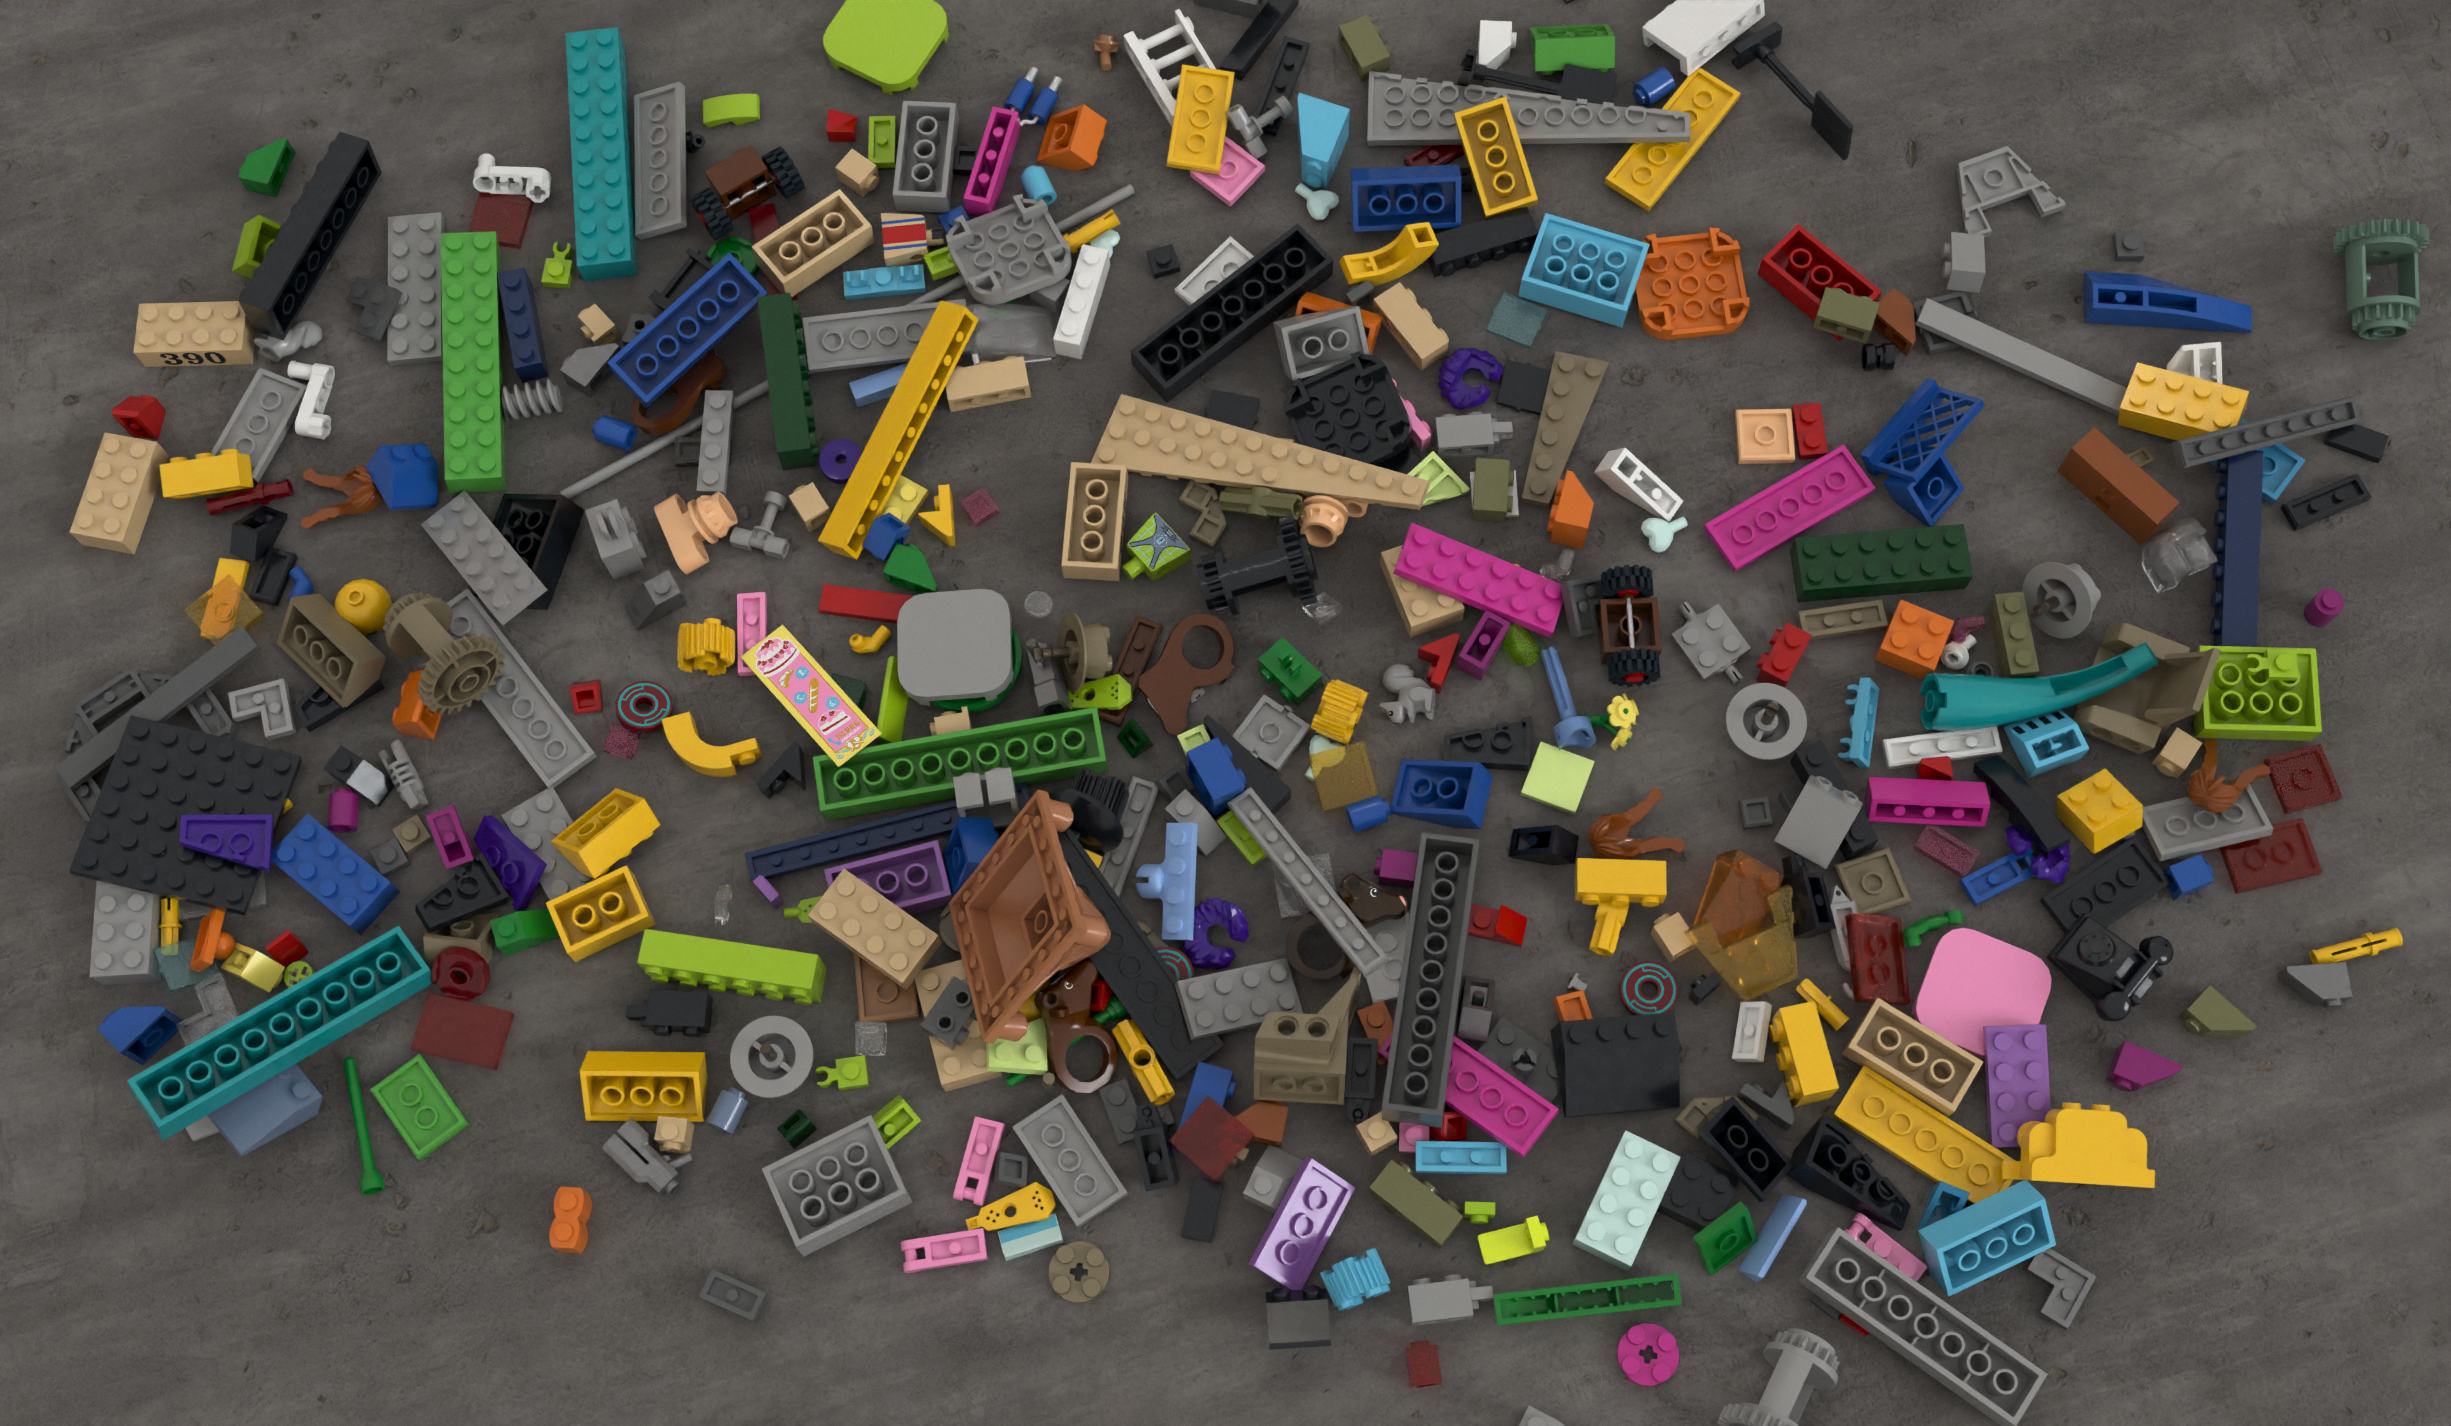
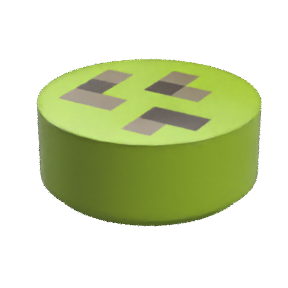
M294 962L286 968L284 982L290 988L313 975L315 970L306 962Z

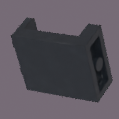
M688 248L686 253L689 255V258L661 293L654 290L648 297L656 307L664 312L714 267L710 263L712 259L703 251L699 250L696 253L691 248Z

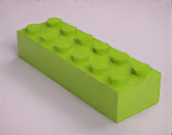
M650 929L644 930L637 961L639 966L645 971V974L651 977V981L668 984L669 980L679 981L681 986L697 988V984L706 985L712 991L725 992L726 989L737 990V994L753 997L754 993L765 994V998L775 1001H782L783 997L792 998L795 1003L801 1005L821 1002L827 973L826 966L817 954Z

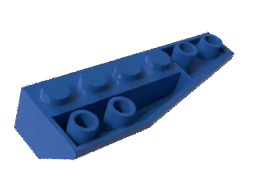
M2084 272V323L2251 333L2252 331L2250 305L2139 274Z

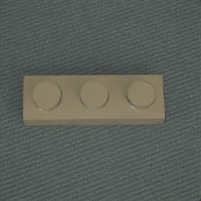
M1882 599L1804 610L1797 613L1799 629L1811 634L1810 640L1885 630L1888 626Z

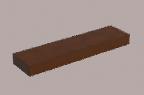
M1137 615L1111 673V676L1119 674L1133 687V697L1137 690L1138 679L1144 673L1163 629L1162 624ZM1131 702L1121 709H1097L1099 720L1121 727Z

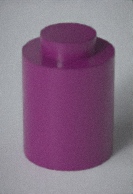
M2330 588L2320 590L2305 606L2304 617L2307 622L2315 627L2328 625L2344 607L2342 595Z
M338 788L329 795L328 830L338 833L357 831L359 795L353 793L352 789Z

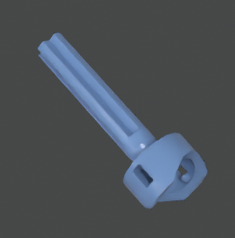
M1549 647L1547 650H1542L1540 654L1561 718V722L1554 726L1553 729L1559 751L1562 747L1566 746L1588 749L1596 742L1591 721L1586 716L1577 715L1557 649Z

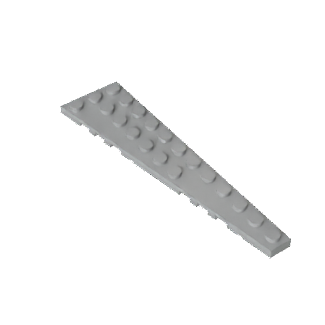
M1369 71L1368 146L1462 145L1454 120V113L1505 96L1521 144L1690 142V113L1655 108L1647 109L1632 105L1628 108L1614 106V103L1609 102L1595 104L1588 103L1587 99L1577 98V101L1561 99V96L1496 87L1487 88L1473 84L1466 87L1454 85V82L1450 81L1436 83L1428 82L1427 78L1417 77V80L1402 78V75Z

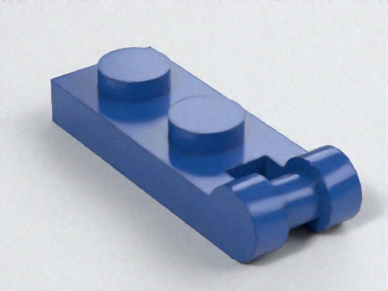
M2030 847L2028 852L2022 856L2011 853L1962 878L1959 883L1972 905L1975 907L2035 877L2034 873L2030 870L2031 862L2035 859L2032 855L2034 853L2032 848ZM2022 860L2026 869L2022 870L2017 863L2018 861Z

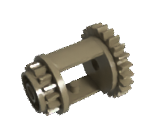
M422 592L411 593L398 599L386 613L383 630L386 632L384 635L386 636L388 647L401 657H412L421 654L428 662L425 665L424 671L420 673L422 680L417 682V685L420 687L417 693L420 695V700L432 712L437 711L441 715L445 711L447 714H451L454 708L457 712H460L463 705H466L468 708L471 707L472 700L480 701L482 693H489L488 686L496 685L497 682L494 678L502 675L499 670L505 666L502 662L505 659L502 648L490 636L487 638L484 634H481L479 637L476 634H472L471 637L463 636L461 639L454 640L447 632L453 617L449 605L444 600L433 597L430 593L426 595Z

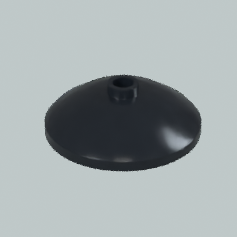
M1058 788L1049 793L1050 799L1070 805L1073 812V822L1069 828L1084 849L1092 852H1108L1115 850L1120 845L1124 837L1123 828L1117 817L1103 803L1086 793L1070 788Z

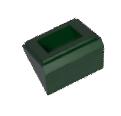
M1134 718L1130 719L1117 736L1133 758H1136L1154 745Z
M797 1110L777 1130L795 1149L815 1132L817 1128L801 1110Z

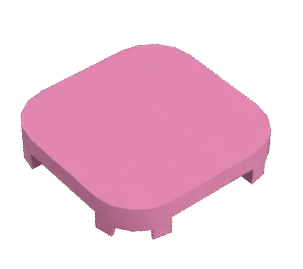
M1967 928L1954 929L1945 934L1934 947L1916 1000L1912 1005L1911 1015L1914 1016V1020L1968 1053L1985 1060L1983 1026L2039 1024L2051 990L2052 979L2050 971L2042 959L2028 951L1976 930Z

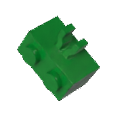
M1283 637L1258 659V673L1262 679L1269 684L1273 682L1279 688L1278 693L1288 703L1292 701L1297 707L1322 685V674Z

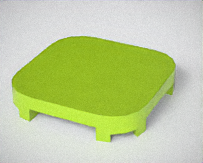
M846 0L823 36L825 53L834 68L839 70L842 67L882 87L883 93L893 95L894 91H903L909 87L913 90L919 84L918 76L941 42L946 43L948 39L947 15L942 6L933 0Z

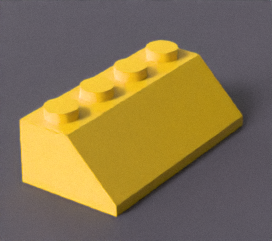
M587 1051L580 1068L586 1121H628L631 1118L635 1121H657L658 1116L688 1118L691 1122H704L708 1079L705 1052Z

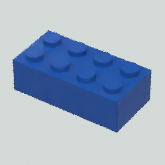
M1459 165L1351 169L1353 232L1403 230L1406 225L1429 222L1432 229L1460 227L1461 173Z
M308 813L272 851V862L360 935L400 893V890Z

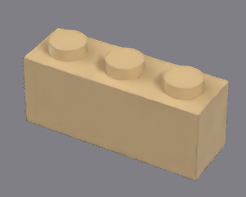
M1399 282L1373 299V313L1384 316L1382 324L1420 371L1447 354L1449 343L1447 334L1442 328L1438 329L1435 326L1428 310L1425 308L1421 309L1417 304L1414 293L1409 288L1405 289Z
M1008 356L1003 360L995 362L981 361L976 365L968 367L955 366L945 386L951 412L1031 397L1024 356Z

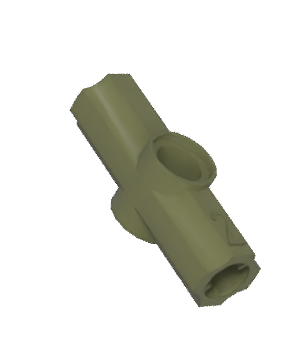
M1256 486L1252 487V490L1226 487L1220 493L1219 498L1221 510L1230 513L1246 514L1261 520H1270L1271 517L1282 518L1293 515L1294 519L1297 520L1302 515L1304 508L1302 497L1299 495L1278 493L1268 488Z

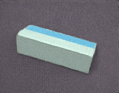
M1055 1213L1051 1214L1047 1220L1024 1223L998 1231L1006 1261L1064 1243Z

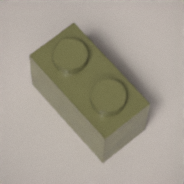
M1368 15L1339 26L1338 41L1361 82L1369 79V71L1382 73L1390 69V59L1392 58L1389 45L1387 43L1383 44L1380 38L1379 27L1376 23L1371 22Z
M1826 287L1812 328L1866 344L1880 303L1866 296H1855L1839 288Z
M1476 458L1472 520L1505 522L1507 512L1512 513L1513 496H1508V486L1513 487L1514 470H1509L1510 460Z

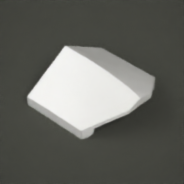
M2221 342L2181 345L2167 364V370L2222 384Z

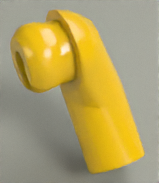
M881 625L872 637L854 634L851 636L849 644L852 650L858 654L875 653L892 633L885 626Z

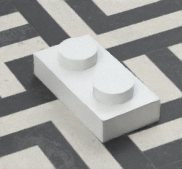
M1766 1001L1740 1003L1732 1054L1733 1060L1737 1062L1764 1061L1772 1009L1771 1004Z

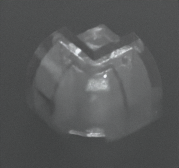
M2187 517L2163 527L2150 536L2143 548L2141 563L2158 594L2183 584L2189 575L2208 568L2218 561L2204 538V535L2207 533L2206 530L2195 518Z

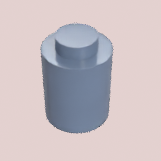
M730 1087L728 1091L721 1090L706 1123L724 1133L733 1135L749 1103L744 1099L746 1094L733 1087Z

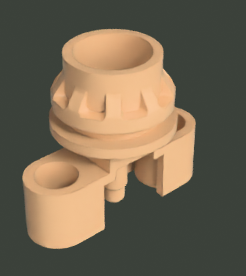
M1288 492V494H1296L1302 497L1304 508L1302 515L1299 516L1300 534H1306L1309 544L1316 547H1328L1334 544L1336 538L1343 533L1348 516L1362 517L1366 514L1368 503H1360L1355 499L1343 498L1342 500H1336L1331 498V496H1304V493Z
M721 492L711 496L702 495L696 500L692 499L687 505L678 494H675L654 506L655 514L675 561L685 574H689L709 562L708 554L703 545L704 540L711 544L718 542L719 538L726 536L730 527L738 522L733 507Z

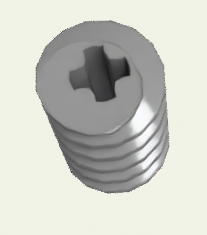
M546 379V387H542L539 380L536 381L535 389H531L529 383L526 382L524 391H521L518 385L514 384L513 393H510L508 388L503 386L502 405L507 420H509L510 414L516 420L520 418L521 413L525 418L531 416L532 411L536 416H540L542 409L546 414H551L553 406L557 412L563 411L560 388L558 384L553 386L550 379Z

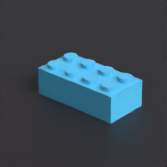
M2026 1179L1918 1230L1930 1277L1948 1297L2056 1245L2045 1198Z

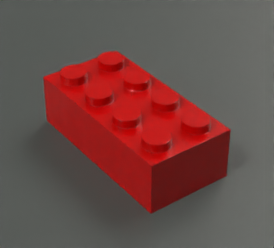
M1799 224L1762 259L1757 273L1814 321L1826 287L1839 288L1855 296H1866L1878 302L1882 292ZM1831 334L1839 342L1844 338L1835 334Z

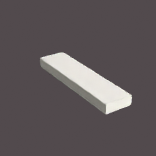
M1997 726L1977 730L1936 732L1883 739L1882 741L1887 770L1917 766L1922 758L1948 756L1951 761L1996 754L2000 755L2003 752Z

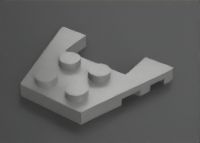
M2008 146L1960 162L1956 168L1964 231L1967 234L1984 235V238L1990 236L1992 229L1982 211L2025 195H2030L2041 217L2061 211L2066 205L2064 200L2060 197L2057 199L2049 191L2050 187L2044 181L2040 182L2031 173L2032 169Z

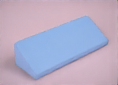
M908 363L850 382L849 385L857 407L892 396Z
M1791 1195L1781 1196L1759 1233L1758 1241L1752 1245L1740 1265L1739 1271L1755 1282L1761 1281L1806 1207L1807 1201L1805 1199Z

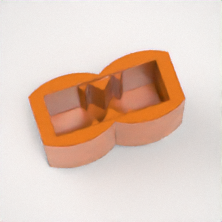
M560 1187L554 1198L556 1218L552 1222L549 1239L552 1248L561 1253L582 1254L587 1244L588 1230L586 1222L591 1215L592 1200L590 1194L582 1188Z

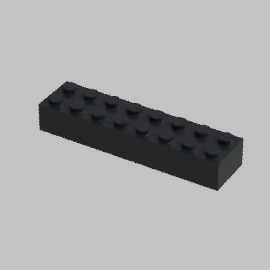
M343 132L338 133L335 140L330 143L324 159L318 163L312 179L304 186L300 199L292 206L291 214L285 224L280 226L275 241L267 248L260 266L255 268L248 286L242 290L239 303L255 332L284 341L382 173L368 140Z
M1297 223L1132 349V366L1166 403L1296 304L1306 292L1313 291L1333 275V259Z

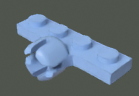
M1167 823L1164 862L1161 864H1144L1136 873V878H1146L1148 880V883H1135L1138 894L1142 898L1161 899L1163 902L1162 940L1193 941L1197 823Z

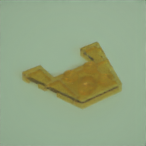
M1789 885L1763 895L1774 924L1721 947L1713 925L1708 920L1684 931L1687 938L1744 1002L1798 978L1796 941L1793 936V923L1795 922L1791 902L1793 890Z

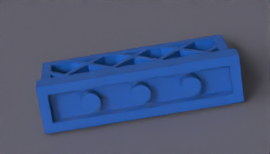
M1927 378L1860 454L1868 473L1878 476L1880 472L1918 483L1985 406L1983 400L1941 388L1936 380ZM1944 398L1950 400V403L1939 406ZM1967 405L1971 406L1967 411L1957 414L1956 409ZM1952 411V416L1940 420L1937 419V415ZM1933 417V422L1922 425L1928 418ZM1955 424L1951 430L1940 433L1939 428ZM1935 430L1936 435L1921 439V434ZM1916 436L1915 442L1906 444L1910 438ZM1935 443L1938 444L1933 450L1923 453V447ZM1918 449V455L1904 459L1903 454ZM1899 456V461L1888 464L1893 457ZM1921 463L1914 472L1906 470L1908 466Z

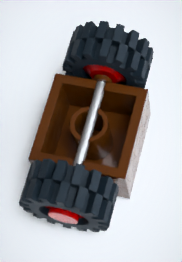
M752 145L745 149H739L726 160L713 164L710 169L705 171L711 189L708 187L691 197L690 201L706 230L716 241L734 230L731 221L747 213L748 209L755 208L776 196L774 184L785 199L805 189V184L798 173V169L794 166L792 159L789 158L783 147L779 146L760 158Z
M1639 565L1609 568L1607 572L1604 571L1601 575L1603 599H1600L1597 609L1601 664H1608L1609 682H1612L1613 685L1618 684V686L1627 685V687H1632V685L1642 686L1643 683L1646 685L1651 684V682H1656L1661 677L1659 657L1662 651L1657 597H1650L1654 595L1652 571L1646 566L1639 567Z

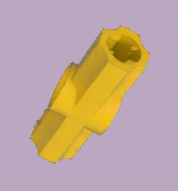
M1600 901L1594 918L1596 924L1589 950L1602 956L1614 955L1620 929L1624 926L1629 904L1616 906L1612 902Z
M1126 1019L1118 1023L1112 1030V1033L1150 1102H1155L1159 1106L1168 1102L1175 1095V1092L1159 1065L1154 1050L1148 1045L1145 1037L1133 1020ZM1141 1059L1150 1060L1147 1065H1137V1062Z

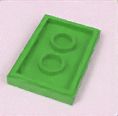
M421 1054L415 1056L370 1089L416 1158L420 1161L470 1125Z

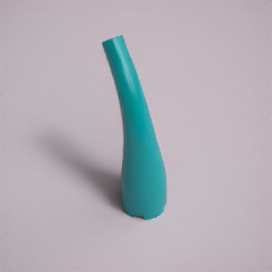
M2144 642L2095 666L2048 677L2014 678L1952 673L1927 674L1922 681L1919 695L1925 696V709H1919V716L1923 727L1932 730L1961 731L2000 726L2065 709L2097 697L2159 665L2149 645Z

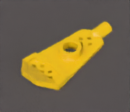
M1034 1182L982 1207L978 1216L966 1219L965 1221L968 1230L983 1227L987 1231L1034 1221L1038 1222L1047 1220L1056 1208V1202L1050 1189ZM1009 1207L1016 1209V1214L1013 1217L1005 1215Z

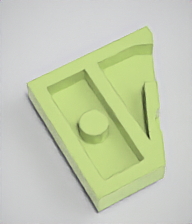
M1434 451L1407 474L1429 481L1430 486L1421 507L1465 495L1470 490Z
M1043 1017L1029 1022L1027 1033L1017 1042L997 1039L993 1044L986 1043V1071L1045 1075L1048 1071L1047 1035Z

